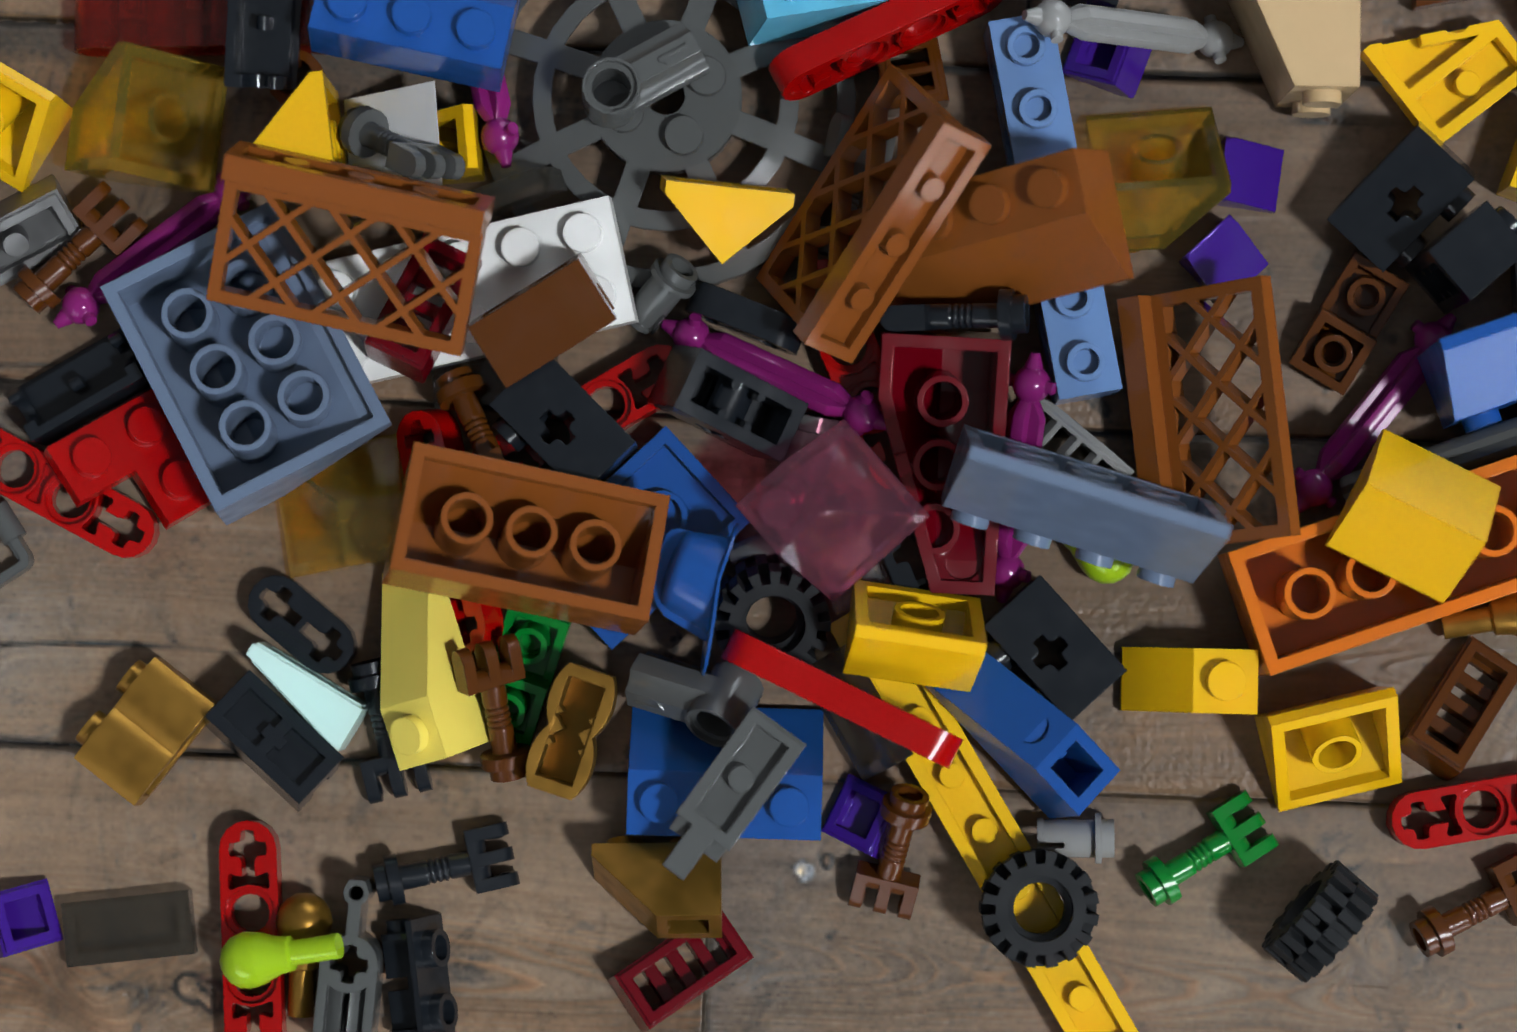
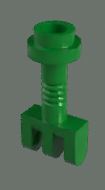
M1246 789L1236 793L1206 812L1216 831L1202 839L1201 842H1197L1196 846H1191L1190 849H1186L1185 852L1178 854L1164 864L1155 855L1143 861V870L1136 873L1135 878L1142 892L1152 905L1157 907L1163 902L1172 905L1180 900L1182 895L1178 887L1179 884L1229 852L1239 867H1246L1279 845L1273 833L1258 838L1251 845L1245 837L1266 823L1259 811L1247 816L1238 823L1232 816V814L1244 809L1252 802Z

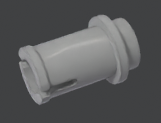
M1095 813L1094 819H1043V817H1037V848L1055 851L1068 858H1095V864H1102V858L1115 857L1114 819H1101V813Z

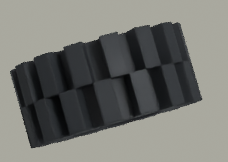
M766 554L755 556L757 565L748 568L745 560L736 564V575L732 578L726 573L720 581L721 593L718 596L714 626L721 651L725 649L734 629H737L812 665L816 661L815 649L824 651L828 643L826 631L831 632V618L826 595L816 574L810 576L808 566L799 560L795 566L790 565L789 557L777 554L776 563H768ZM768 596L784 598L796 610L795 621L790 629L781 635L765 637L755 633L746 622L751 606L756 601Z
M1030 848V850L1023 852L1017 851L1010 854V857L1002 863L999 861L992 868L993 872L988 880H984L981 888L983 891L981 901H979V913L982 918L981 924L992 944L1013 962L1016 961L1031 968H1036V966L1056 967L1059 962L1064 960L1070 961L1078 956L1076 952L1083 945L1087 947L1093 938L1090 935L1093 927L1098 925L1099 915L1097 914L1098 895L1093 889L1092 880L1088 874L1067 856L1042 848ZM1037 882L1047 883L1056 888L1062 897L1064 906L1059 923L1051 930L1043 933H1032L1023 929L1018 924L1014 915V901L1018 893L1025 886Z
M1335 860L1334 863L1331 862L1326 865L1322 872L1319 871L1313 877L1309 885L1306 884L1299 891L1296 899L1289 902L1284 908L1286 911L1275 920L1272 925L1274 927L1267 932L1262 947L1297 979L1304 983L1308 982L1311 977L1314 978L1320 974L1324 965L1328 967L1335 960L1336 954L1348 946L1350 938L1358 934L1364 926L1362 922L1372 914V908L1377 904V897L1379 895L1340 861Z

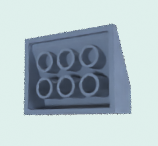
M268 202L240 216L252 235L279 219ZM285 226L280 227L258 242L279 273L304 258L298 244ZM217 228L100 286L209 501L217 515L227 526L290 493L390 427L392 423L343 330L206 300ZM233 232L231 249L242 243L235 232ZM248 250L240 253L228 263L225 286L253 291L269 281ZM309 265L285 280L301 303L317 305L326 299ZM274 288L265 293L266 295L281 298Z
M965 424L963 425L940 497L942 506L952 509L950 519L961 524L987 530L990 521L1015 528L1012 538L1025 544L1049 549L1052 540L1077 547L1074 557L1079 560L1109 569L1112 568L1114 559L1139 567L1136 574L1137 577L1169 588L1174 587L1176 578L1194 583L1228 541L1233 527L1210 500Z

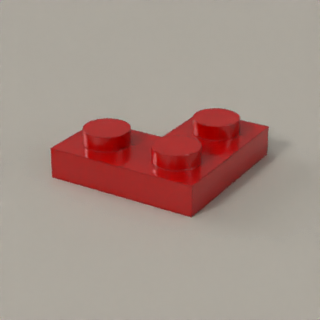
M153 389L144 392L45 448L43 453L77 508L133 477L166 530L211 505Z

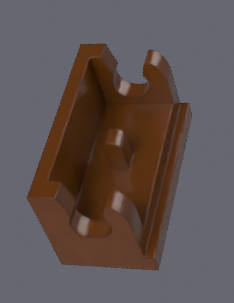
M580 252L472 320L467 328L504 386L508 388L617 320V316L613 311L615 308Z

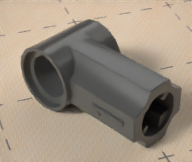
M682 21L615 58H603L588 67L582 83V105L585 114L594 124L602 128L616 129L628 124L634 119L637 112L709 74L710 68L694 35ZM617 81L626 87L629 96L622 104L605 106L598 102L593 92L602 82Z
M649 651L646 654L639 653L630 668V676L625 689L627 705L684 722L694 736L714 747L723 748L752 707H757L763 696L764 688L759 678L755 674L730 662H719L711 670L707 669L705 676H702L700 673L701 667Z

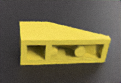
M382 584L380 711L399 771L442 760L490 742L489 726L486 724L485 708L483 707L480 693L467 696L457 690L451 656L453 651L465 648L450 598Z

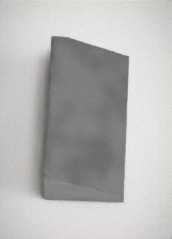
M50 175L28 186L24 192L19 191L0 201V286L19 277L17 272L25 264L33 270L46 263L53 255H57V251L66 246L67 242H71V238L82 228L54 175Z

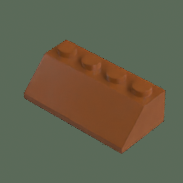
M1070 148L972 176L889 306L915 304L954 305L955 303L958 305L964 303L966 305L967 303L997 302L999 290L1014 288L1016 295L1027 294L1029 305H1034L1133 279L1134 274L1108 150ZM862 208L851 211V217L862 213Z
M414 441L393 521L381 583L635 635L649 622L670 495Z

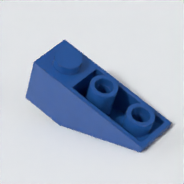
M987 652L970 692L926 686L1049 819L1079 816L1120 771L1114 762L1075 721Z

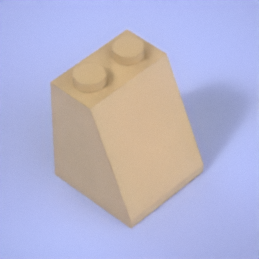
M1227 0L1274 107L1292 108V116L1297 118L1328 117L1331 115V108H1339L1360 87L1361 0Z

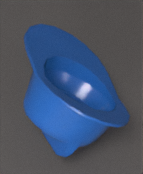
M735 523L730 537L692 532L680 528L671 529L666 534L661 547L653 593L654 602L665 618L703 640L700 669L702 676H705L710 656L720 581L738 531V523Z

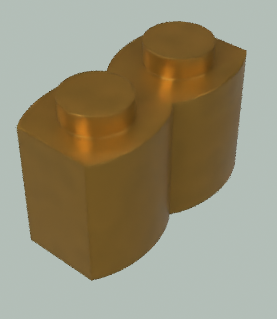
M154 657L148 665L142 660L134 663L116 686V690L122 694V697L108 715L98 710L85 723L75 738L82 747L74 759L133 806L142 805L163 781L180 756L205 728L204 716L218 703L160 657Z
M569 662L560 671L552 684L548 696L547 719L549 724L538 734L528 754L526 781L529 787L568 800L574 799L583 791L596 765V736L607 726L615 710L618 696V685L615 676L574 662Z

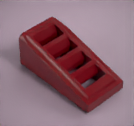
M438 239L423 247L434 264L453 273L465 264V252ZM412 255L395 286L407 302L417 296L413 294L416 286L426 290L434 284L415 256ZM482 260L480 262L479 271L482 267ZM462 278L453 285H450L457 297L459 296ZM389 298L380 312L378 320L396 309ZM426 300L412 309L416 315L432 322L428 331L449 335L453 327L455 314L446 301L439 307ZM401 317L392 322L395 324L408 326L405 320ZM367 336L364 341L366 353L370 359L419 383L425 382L440 354L438 351L420 347L417 352H413L393 341Z
M723 911L722 938H714L728 958L722 964H717L701 938H668L608 979L610 986L642 1032L652 1029L754 958ZM684 943H686L706 975L698 980L677 950ZM662 958L665 959L684 990L676 995L655 965ZM641 972L662 1003V1005L654 1010L633 980Z

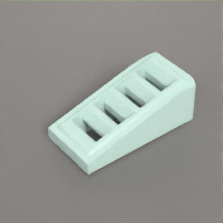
M266 641L252 643L246 653L251 662L318 734L337 751L345 750L368 713L366 702L323 675L307 668L304 664Z

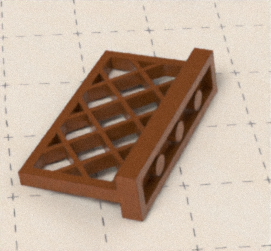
M889 64L756 276V279L796 322L797 325L793 332L804 344L851 364L992 146L980 134L960 124L904 70L892 64ZM901 91L900 115L888 121V109ZM923 126L918 133V127ZM898 136L897 158L885 163L886 141ZM866 149L865 171L854 175V163L861 152ZM888 180L885 187L883 188V182ZM864 190L862 213L851 217L852 194ZM832 203L831 225L820 229L821 216L827 206ZM853 235L852 239L849 242V236ZM829 244L828 267L817 271L818 248ZM799 256L797 279L785 283L782 280L783 276L795 257ZM820 288L817 294L815 295V289Z
M241 140L224 154L221 180H225L206 300L461 357L465 348L467 327L470 321L487 227L491 222L495 197ZM240 191L264 196L279 219L252 235L237 213ZM283 200L300 205L289 211ZM311 207L328 210L343 231V233L318 249L314 247L295 219ZM347 215L365 219L353 225ZM376 221L392 224L407 245L406 248L381 264L359 234V232ZM285 226L306 257L279 273L258 242L280 227ZM411 229L428 232V234L417 239ZM233 232H235L242 243L231 249ZM440 236L468 241L464 266L445 278L423 248ZM349 239L370 271L347 286L342 287L322 256ZM245 250H248L269 280L253 291L225 286L229 261ZM413 254L434 285L406 302L386 271ZM312 264L332 293L331 296L317 305L299 302L285 282L286 279ZM374 278L396 307L395 310L379 320L362 316L348 296ZM462 278L459 296L457 297L450 285ZM274 288L281 298L266 295L265 293ZM440 293L455 314L451 336L427 331L412 309ZM338 302L344 312L328 308ZM402 316L408 326L392 322Z
M1259 275L1156 295H1136L1117 299L1137 478L1203 498L1206 493L1209 494L1227 511L1224 517L1233 527L1237 521L1245 527L1244 529L1231 530L1229 539L1225 544L1301 535L1271 276ZM1251 293L1254 318L1244 334H1242L1223 316L1237 295ZM1216 299L1212 307L1205 302L1206 300ZM1188 304L1204 318L1189 343L1177 335L1174 306ZM1215 329L1236 345L1220 371L1199 354ZM1246 356L1260 366L1262 382L1251 399L1231 382ZM1192 365L1212 382L1196 407L1184 397L1183 378ZM1222 393L1227 395L1243 410L1227 435L1207 418ZM1254 420L1268 433L1269 449L1259 463L1238 446ZM1199 429L1219 446L1204 471L1192 462L1190 442ZM1230 457L1251 475L1235 499L1214 481ZM1261 485L1275 496L1278 524L1263 526L1246 510Z

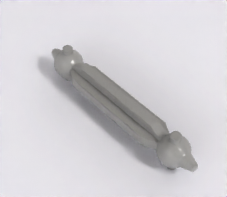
M1041 0L1042 2L1037 7L1026 9L1022 12V19L1034 25L1041 35L1050 38L1054 44L1062 42L1064 40L1063 34L1067 33L1074 38L1088 42L1184 54L1200 50L1205 56L1214 58L1216 64L1226 62V54L1230 50L1241 48L1244 45V39L1233 33L1228 24L1217 20L1215 15L1204 17L1205 24L1201 25L1196 20H1191L1188 17L1082 3L1069 8L1061 0Z

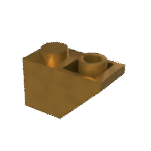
M617 836L608 839L606 843H592L591 856L594 879L658 939L722 938L721 858L716 863L703 853L683 881L663 866V862L682 838L681 836L673 838L670 843H644L642 839L633 836Z

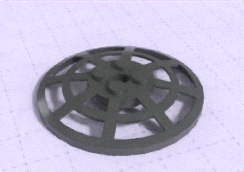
M529 0L520 1L517 17ZM576 0L553 26L547 39L514 29L509 55L537 63L534 74L532 103L535 127L540 140L514 153L512 164L509 168H502L496 157L484 150L492 177L516 217L538 212L526 199L517 181L550 164L561 181L581 201L607 196V194L590 183L568 157V155L602 140L613 155L626 164L614 198L611 197L622 246L624 247L631 226L643 230L656 231L692 229L678 210H648L638 207L649 175L670 176L686 173L688 178L718 181L710 161L715 159L724 150L733 136L767 149L758 165L740 184L766 186L780 169L785 157L814 169L821 174L830 160L829 157L823 156L825 146L794 133L798 121L799 100H785L780 93L777 125L741 111L742 86L740 77L769 66L771 61L783 50L811 36L746 46L728 53L726 48L715 37L705 31L717 0H689L681 21L656 20L646 22L636 0ZM724 0L739 11L737 0ZM609 1L623 33L608 45L602 55L597 57L566 46L569 37L582 20L598 6ZM682 21L692 32L702 49L710 72L681 88L685 99L678 111L673 114L662 115L656 113L648 106L637 112L634 119L628 124L616 129L602 128L586 117L559 131L556 130L552 109V87L555 70L583 79L588 67L597 60L607 57L615 58ZM854 76L836 84V113L849 115L854 122L856 91ZM605 81L595 88L593 95L598 102L605 106H616L622 104L628 98L629 92L623 84L617 81ZM478 114L481 137L482 128L486 123ZM800 206L788 220L766 239L748 249L744 246L725 263L721 264L718 261L706 266L694 267L698 273L697 280L718 285L745 276L764 265ZM627 265L631 288L640 290L652 275L651 269Z

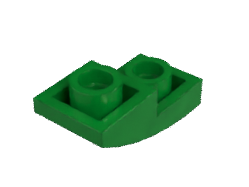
M507 609L502 636L513 633L517 637L526 678L505 685L509 711L511 712L510 717L512 718L511 723L514 727L516 742L530 746L572 622ZM496 645V650H497V654H498V659H499V662H500L498 646Z

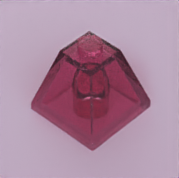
M846 420L840 421L784 460L735 505L781 558L833 602H836L930 517L928 512Z

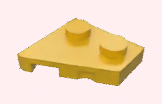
M1500 20L1469 25L1465 29L1450 32L1443 30L1422 34L1414 39L1383 45L1382 42L1371 44L1360 53V58L1414 127L1421 121L1443 143L1517 86V42Z

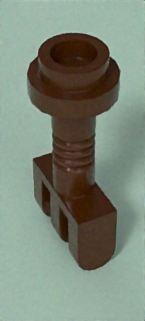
M104 180L72 210L85 225L71 238V242H67L66 246L57 251V255H53L36 273L26 264L17 272L20 279L12 288L39 314L47 306L54 309L62 302V299L54 290L72 274V270H76L77 266L81 265V261H85L86 257H89L103 243L118 256L149 226L141 217L131 221L122 234L113 226L130 208L122 198L105 215H102L94 207L103 202L112 190Z
M470 366L458 367L441 375L436 380L439 390L435 394L440 409H455L476 455L507 461L496 437L493 436V431L490 430L491 426L488 424V420L485 418V413L478 400L487 391L483 377L479 374H474Z
M513 633L498 637L497 646L500 662L497 650L490 640L475 645L477 670L473 655L467 647L453 651L451 656L458 692L467 696L481 693L483 707L485 708L484 713L486 714L485 718L487 720L486 724L489 726L488 734L491 748L481 753L480 761L482 769L490 773L491 781L497 783L511 782L525 777L527 758L531 749L528 744L516 743L505 686L506 684L526 678L520 644Z
M899 783L894 785L881 801L880 815L889 825L879 863L874 864L858 860L848 905L860 908L865 899L866 887L877 890L872 911L885 914L892 893L901 896L897 906V917L910 920L919 890L921 875L903 871L905 858L907 857L914 830L923 829L928 826L933 810L929 803V795L924 789L909 783Z
M1517 852L1484 868L1493 888L1479 894L1478 897H1474L1472 900H1468L1467 903L1464 902L1442 914L1431 905L1417 912V919L1409 923V928L1415 943L1426 957L1436 953L1443 957L1455 951L1454 936L1504 910L1512 926H1517V880L1515 881L1512 872L1517 870Z

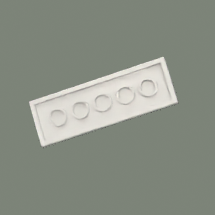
M607 195L491 222L486 230L481 257L482 267L478 273L469 324L478 316L580 252L615 308L613 311L617 316V320L599 331L639 323L612 198ZM446 236L437 238L467 253L468 241ZM401 243L371 251L381 264L406 248L407 245L406 243ZM359 254L325 261L342 287L347 286L370 271ZM412 255L386 271L395 285ZM312 264L309 265L322 292L328 298L332 293ZM436 265L444 278L452 273ZM375 278L348 295L362 316L373 319L378 318L389 298ZM416 286L413 294L418 295L425 291V289ZM434 295L427 301L441 307L445 300L438 295ZM338 302L330 306L333 310L344 312ZM416 315L428 331L432 322ZM343 330L371 384L405 376L367 356L364 341L367 338L366 335ZM468 330L464 352L461 357L440 352L431 370L486 358V356ZM397 343L413 352H417L419 348L411 345Z

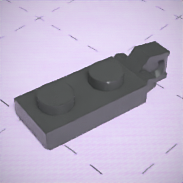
M753 706L676 811L678 816L669 828L682 838L663 862V866L684 881L703 853L717 863L726 850L729 852L804 750L806 744Z

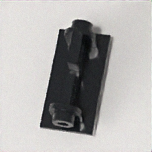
M436 913L415 919L399 918L385 921L387 933L380 936L383 946L386 979L407 977L409 989L388 992L392 1032H455L458 1020V1007L450 990L447 965L450 958V941L447 933L443 930L442 914Z

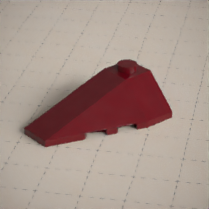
M956 330L892 331L881 333L878 400L931 593L995 596L999 523L990 521L987 530H982L950 519L952 509L942 506L940 497L964 424L1005 437L1012 341H1002L999 333Z

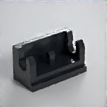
M228 0L224 86L269 88L274 90H295L298 87L303 0Z
M120 328L7 394L10 403L13 406H17L27 422L23 425V428L30 440L47 446L146 389L150 384Z
M251 670L204 716L205 726L297 812L310 801L316 789L326 779L328 780L333 776L339 767V763L344 759L334 747Z

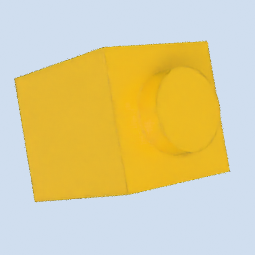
M1121 647L1120 663L1127 671L1120 677L1119 710L1257 715L1259 650Z

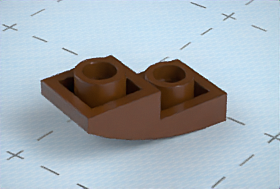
M1354 250L1314 315L1288 363L1344 396L1376 345V338L1410 286L1409 282L1387 269L1382 272L1367 257Z

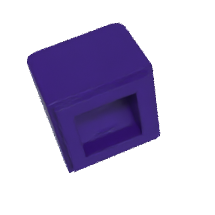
M1074 38L1063 66V74L1116 95L1134 98L1152 49L1088 42Z
M1225 136L1220 142L1212 205L1275 213L1284 150L1240 138Z
M1230 214L1179 261L1200 286L1254 277L1269 265L1240 224Z
M848 774L821 831L871 857L880 859L889 823L880 815L879 809L882 798L888 792Z
M47 878L0 891V958L64 940Z

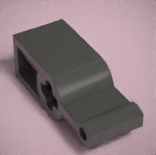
M355 876L349 879L343 890L344 899L348 903L346 933L341 935L344 943V953L350 950L351 945L356 946L357 956L368 960V967L362 968L353 978L348 976V966L338 964V959L320 962L313 1032H345V1028L346 1032H378L385 963L383 948L380 942L370 933L366 932L368 902L376 892L373 877ZM357 886L362 888L363 896L357 893Z

